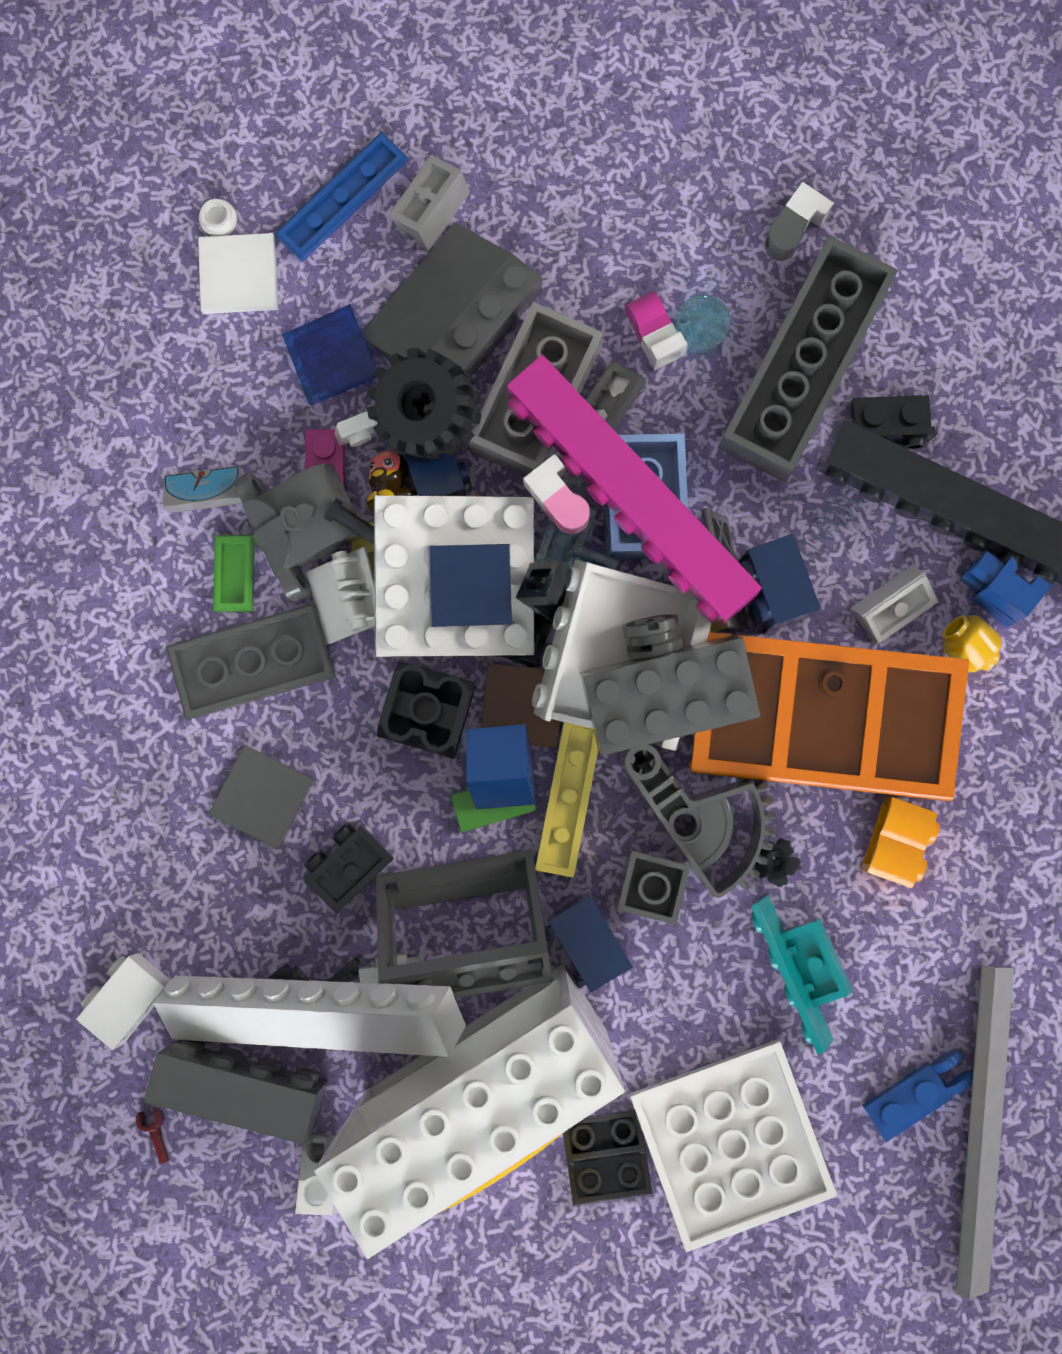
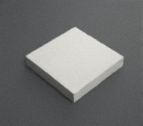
M273 233L198 237L200 302L203 314L278 310L276 243Z

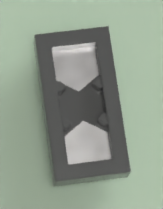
M612 361L586 401L615 430L645 386L646 381L641 374Z

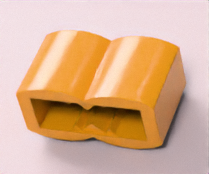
M885 796L861 870L912 888L915 881L920 882L926 872L927 860L923 859L927 845H932L939 833L940 824L936 822L937 813L894 797Z

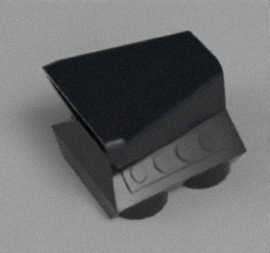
M399 661L394 670L378 723L377 737L455 759L476 688L475 682Z

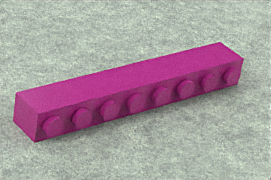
M543 354L506 385L508 398L510 399L507 401V404L512 412L520 420L527 418L536 427L533 430L535 436L546 448L549 449L553 446L563 456L560 461L573 477H577L580 474L589 484L587 491L591 497L601 506L607 503L616 513L614 520L618 526L628 535L632 532L635 533L644 543L641 545V549L645 555L655 564H658L660 561L671 572L668 578L672 584L683 594L687 591L690 592L698 601L695 605L697 610L708 622L713 623L716 620L722 627L757 596L762 587Z

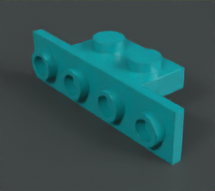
M767 894L751 905L753 924L759 933H763L767 941L770 962L776 970H780L785 981L784 990L787 1000L791 1006H796L802 1019L801 1029L806 1041L809 1044H813L817 1055L825 1053L834 1039L819 1006L849 996L853 992L852 987L820 917L784 930L772 901Z

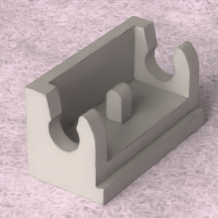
M430 155L388 215L403 236L408 238L409 235H412L418 245L428 252L470 193L462 171Z

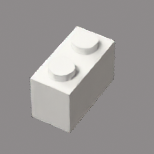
M139 953L130 955L127 958L121 956L107 971V975L111 978L101 989L97 986L85 997L81 1003V1006L85 1009L76 1019L111 1050L120 1047L126 1042L154 1008L153 1002L170 981L168 977Z

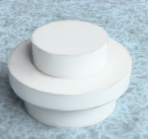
M211 199L202 206L199 213V223L205 233L210 236H227L236 227L237 214L233 206L227 201Z

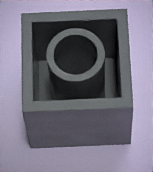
M628 850L614 907L619 911L676 925L691 866Z

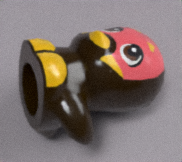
M383 451L371 459L369 485L373 490L366 499V504L372 512H374L375 495H417L415 490L403 488L408 475V464L405 458L398 452Z

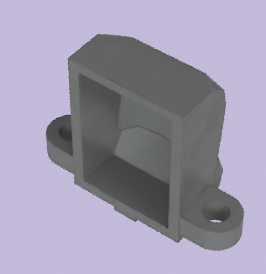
M323 463L312 466L266 492L257 477L251 472L235 479V488L254 531L252 536L258 549L264 552L283 591L293 602L310 594L308 583L301 568L360 538V536L332 519L329 522L324 519L336 498L343 502L341 506L357 515L334 465Z

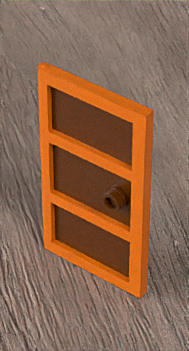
M709 632L707 641L733 634ZM737 635L743 637L761 717L694 733L692 758L689 762L690 773L953 801L969 668L968 659Z

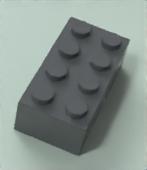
M735 634L685 646L680 650L660 656L631 659L580 672L597 748L602 756L761 717L743 637Z
M175 1041L156 1054L144 1103L299 1144H304L316 1128L328 1082L327 1080L320 1079V1072L316 1070L297 1067L296 1072L282 1069V1063L272 1058L259 1057L258 1061L255 1062L242 1058L243 1052L237 1049L221 1047L219 1052L205 1049L204 1041Z

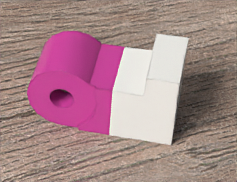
M652 291L625 305L626 315L654 371L685 355L688 344L681 332H677L660 298L655 292Z

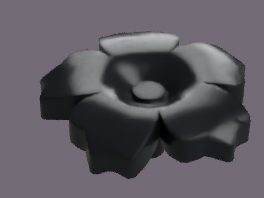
M780 838L776 844L769 841L773 844V849H761L760 854L768 859L767 864L761 865L756 861V870L760 873L759 878L768 877V881L774 883L777 887L788 885L787 875L794 876L796 871L801 869V859L790 857L794 853L790 840Z

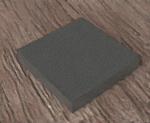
M244 745L208 815L276 849H280L315 779Z

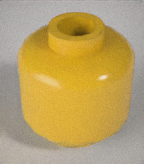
M978 615L958 616L946 626L942 633V638L944 639L942 642L943 652L950 658L968 659V672H976L981 669L983 671L989 670L1000 659L999 651L1002 646V638L993 627Z

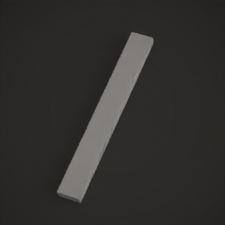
M1005 966L981 967L956 1283L957 1295L969 1299L988 1293L990 1285L1014 968Z

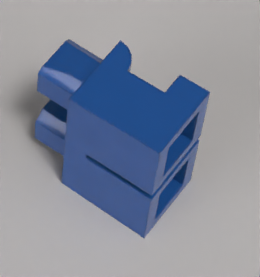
M985 552L978 560L976 559L972 562L959 580L975 591V594L970 599L1008 628L1028 617L1052 585L1040 576L1030 582H1026L1015 574L1017 563L1013 557L1002 563L989 552Z

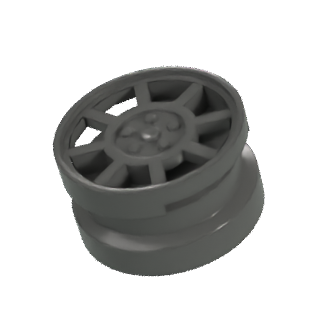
M677 614L656 615L624 624L622 626L624 637L629 638L630 645L627 646L628 657L630 659L650 658L672 653L683 648L682 637L677 636L676 628L679 626Z

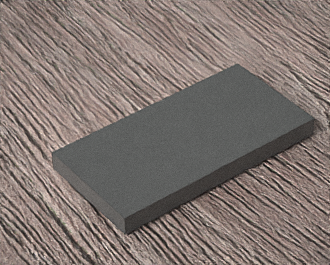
M314 603L166 646L184 717L187 721L336 678Z

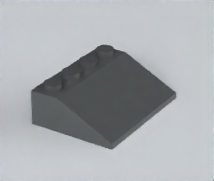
M454 222L360 334V337L386 358L391 357L395 353L405 358L407 357V349L419 348L427 353L428 349L437 351L461 366L472 377L531 306L532 302L541 294L542 276L509 251Z

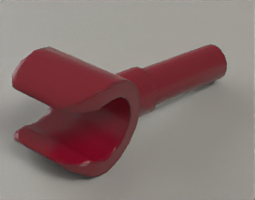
M158 1107L152 1108L155 1116L154 1124L149 1126L145 1121L144 1112L141 1111L137 1113L136 1125L141 1131L149 1132L159 1164L169 1161L161 1131L165 1118L163 1111Z

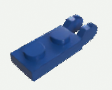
M958 1049L950 1050L931 1064L925 1063L862 1105L886 1142L953 1099V1095L963 1092L972 1085V1070L959 1073L945 1085L937 1075L948 1071L962 1060L963 1056Z

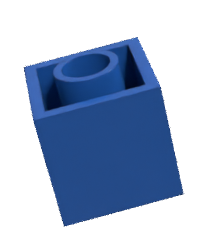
M526 724L466 729L467 785L475 808L487 809L535 805L533 750Z

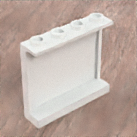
M575 560L573 567H570L571 571L565 583L566 594L563 605L557 608L554 615L553 628L556 631L552 645H548L544 652L542 664L545 672L542 683L538 684L534 690L532 706L535 707L533 713L543 720L550 721L554 719L593 729L580 672L631 660L627 652V646L630 645L629 638L624 637L622 628L624 624L656 615L677 614L679 626L676 628L677 636L682 637L685 647L707 641L711 623L699 613L695 606L698 601L689 591L683 594L675 586ZM680 737L654 744L661 748L676 751Z

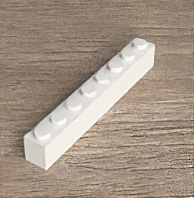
M174 976L153 1002L172 1039L449 1057L466 1026L450 986Z

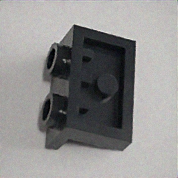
M929 395L864 397L851 400L853 424L891 442L903 444V447L908 450L924 448L927 446L926 443H929L938 435L937 426H931Z
M358 820L354 825L347 822L333 836L332 839L336 843L325 853L321 849L318 850L304 864L307 871L303 874V881L336 914L394 859V856L366 829L365 824L361 820Z

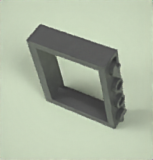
M532 850L376 876L379 984L450 986L454 997L459 998L553 982ZM526 888L534 942L397 965L395 910Z

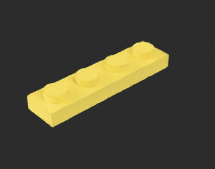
M567 722L563 724L535 868L536 871L574 878L598 755L597 743L592 728Z

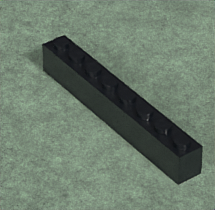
M843 420L833 427L815 470L825 474V480L837 486L844 487L847 484L860 490L859 495L868 501L888 503L894 506V512L908 519L920 518L930 523L928 527L934 532L947 536L954 534L964 539L963 544L973 550L980 552L988 550L998 555V560L1002 563L1013 557L1016 560L1017 568L1022 566L1032 571L1034 578L1040 576L1049 584H1055L1056 582L1062 585L1061 521L847 420Z

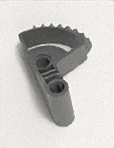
M648 744L616 752L619 766L708 892L716 898H721L737 885L744 890H748L750 885L744 878L748 874L756 879L760 876V873L753 868L756 861L761 865H766L768 859L760 854L761 849H773V844L764 840V835H774L776 833L774 827L765 825V821L776 818L775 812L763 809V807L773 803V798L769 795H759L768 788L767 782L736 781L688 797L653 746ZM636 752L642 753L640 757L643 762L640 765L634 764L636 760L633 755ZM747 791L753 811V828L750 843L741 862L734 871L713 887L702 871L715 863L723 855L730 843L734 818L727 797ZM683 813L690 814L692 818L690 828L685 832H676L674 830L676 817Z

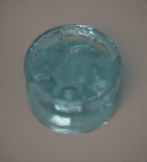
M697 295L685 301L679 309L675 329L677 332H681L687 342L686 351L694 355L711 354L719 349L724 343L730 327V314L723 302L710 295Z

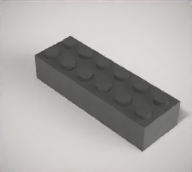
M829 235L725 431L718 449L785 483L799 462L891 286L898 269Z

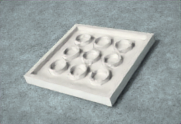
M374 496L376 657L534 655V610L516 599L529 564L534 563V497ZM510 544L512 624L430 627L428 546Z
M778 1039L630 1093L686 1252L837 1197L786 1055Z

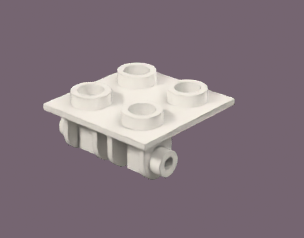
M366 547L348 554L347 551L336 552L331 555L332 561L306 572L326 645L375 627L374 574Z

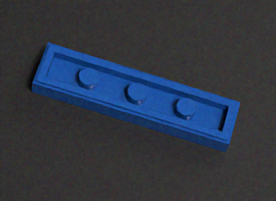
M380 132L274 233L276 238L301 262H304L408 162V157L383 132Z

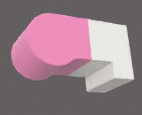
M553 454L523 478L524 487L558 529L569 535L578 534L588 525L590 516L589 505L583 497L573 494L560 477L565 474V466Z

